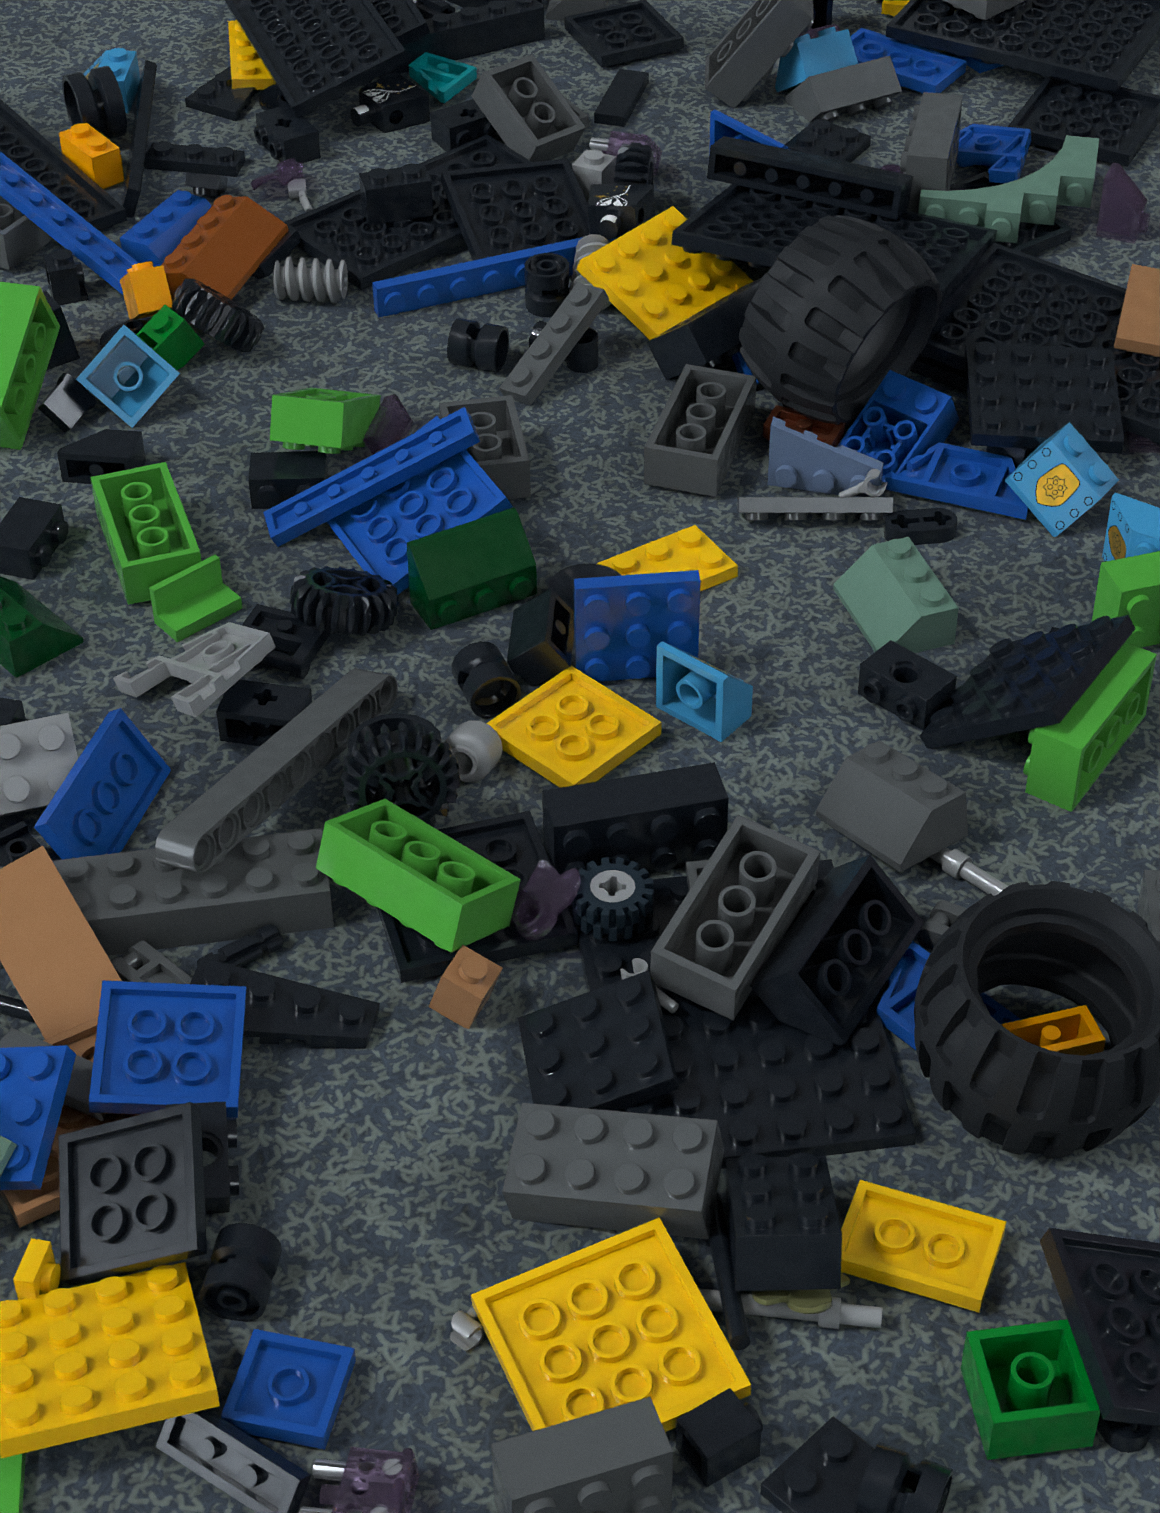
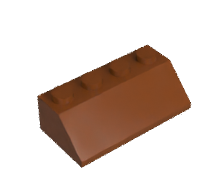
M223 195L217 198L207 213L198 219L194 228L181 239V243L164 259L162 265L164 266L171 299L173 300L175 291L179 285H182L185 279H195L232 300L259 267L258 265L288 232L287 224L247 196L232 197V195Z

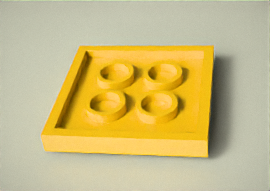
M572 665L486 723L498 733L502 741L503 751L559 788L598 781L662 733L661 721Z

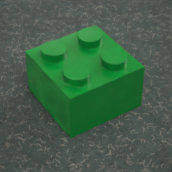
M1068 1319L966 1332L961 1372L987 1460L1093 1446L1100 1409Z

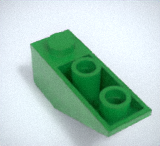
M166 305L136 334L175 370L184 367L205 345L185 319Z

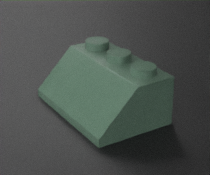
M909 537L872 545L833 584V590L874 652L890 640L914 653L955 644L959 607Z

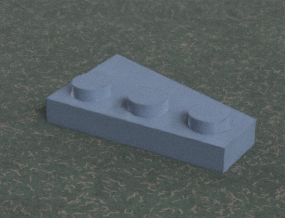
M773 416L770 426L768 485L839 495L840 492L864 481L868 471L871 469L880 470V475L876 479L870 480V482L875 486L882 484L884 462L843 445L834 447L817 440V434L807 430L804 433L795 431L785 426L786 421ZM861 493V494L856 495V496H854V497H871V496L867 495L866 493H863V494Z

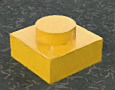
M31 1238L13 1278L18 1300L24 1298L37 1299L39 1295L58 1288L61 1278V1266L55 1261L51 1241Z

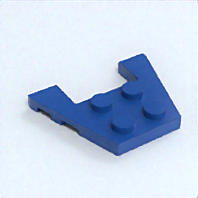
M972 124L960 130L956 163L961 167H969L975 164L985 165L989 173V182L1008 183L1018 180L1031 144V129Z

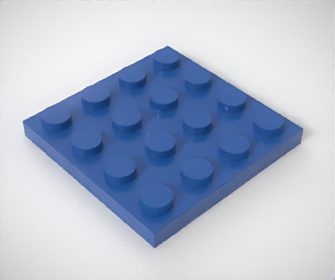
M436 416L419 430L440 420L439 417ZM464 450L327 521V523L364 571H368L371 575H380L383 579L390 581L397 588V595H399L409 587L407 542L511 509L513 506L468 451Z

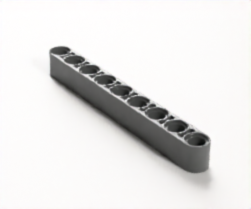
M357 668L349 671L164 826L155 844L157 861L160 864L198 873H204L342 753L348 747L347 742L354 729L366 720L385 715L393 707L398 693L396 678L392 675Z

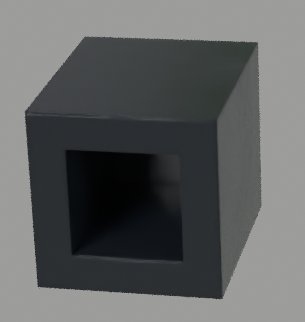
M729 1388L677 1418L676 1449L704 1485L709 1487L760 1456L763 1424L754 1407L749 1403L743 1404Z

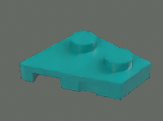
M425 52L409 64V76L438 101L446 103L477 79V67Z

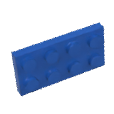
M861 28L850 36L858 64L890 56L900 87L915 90L921 94L923 92L941 93L966 72L967 61L928 50L915 44L900 43L896 39L886 37V35Z
M121 708L110 711L40 816L34 828L61 859L119 853L128 842L171 769Z

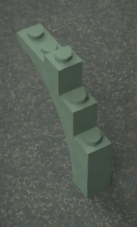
M1066 135L1062 149L1052 161L1034 173L1005 184L972 190H921L918 213L997 230L996 241L1017 243L1020 222L1054 225L1057 205L1090 208L1099 138Z

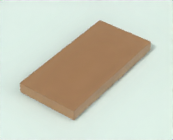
M1132 264L1114 343L1115 349L1160 357V269Z
M41 846L0 869V961L44 1039L46 1040L98 1018L102 980H122L44 846Z

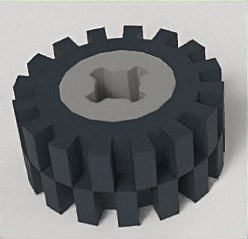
M609 857L601 858L600 866L591 861L587 863V871L580 868L577 871V878H573L572 914H574L576 925L581 924V931L585 934H588L593 929V938L601 940L603 934H609V941H617V934H622L626 940L632 938V930L638 934L643 932L645 924L649 925L651 923L653 914L654 883L652 878H649V872L645 868L638 871L639 863L631 861L626 866L624 865V858L619 857L616 858V864H610Z

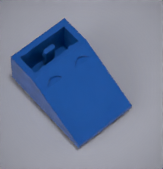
M889 370L838 446L843 445L884 462L882 482L885 483L887 473L892 471L898 475L906 470L907 461L917 455L926 453L927 449L938 442L944 443L959 421V417L951 396Z

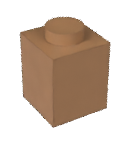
M462 945L441 976L429 1008L460 1026L469 1029L490 998L503 968Z

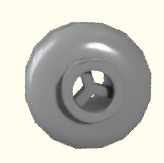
M469 720L461 723L445 740L451 746L452 755L458 760V773L463 782L474 783L484 779L500 761L503 751L502 741L498 733L490 725L481 721Z

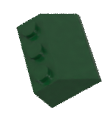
M515 508L406 543L410 603L430 630L537 594L536 562L519 514Z
M0 576V664L14 677L17 678L84 642L81 635L21 585Z

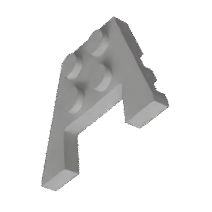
M228 622L182 644L185 652L169 659L157 656L146 661L149 669L131 678L128 672L125 671L113 679L120 692L136 698L170 676L187 680L191 684L171 696V699L178 712L197 717L249 670L260 663L276 646L270 633Z

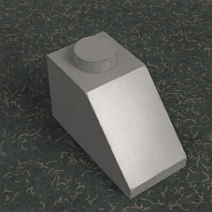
M586 149L572 164V170L587 202L591 184H614L616 156L604 154L600 150Z

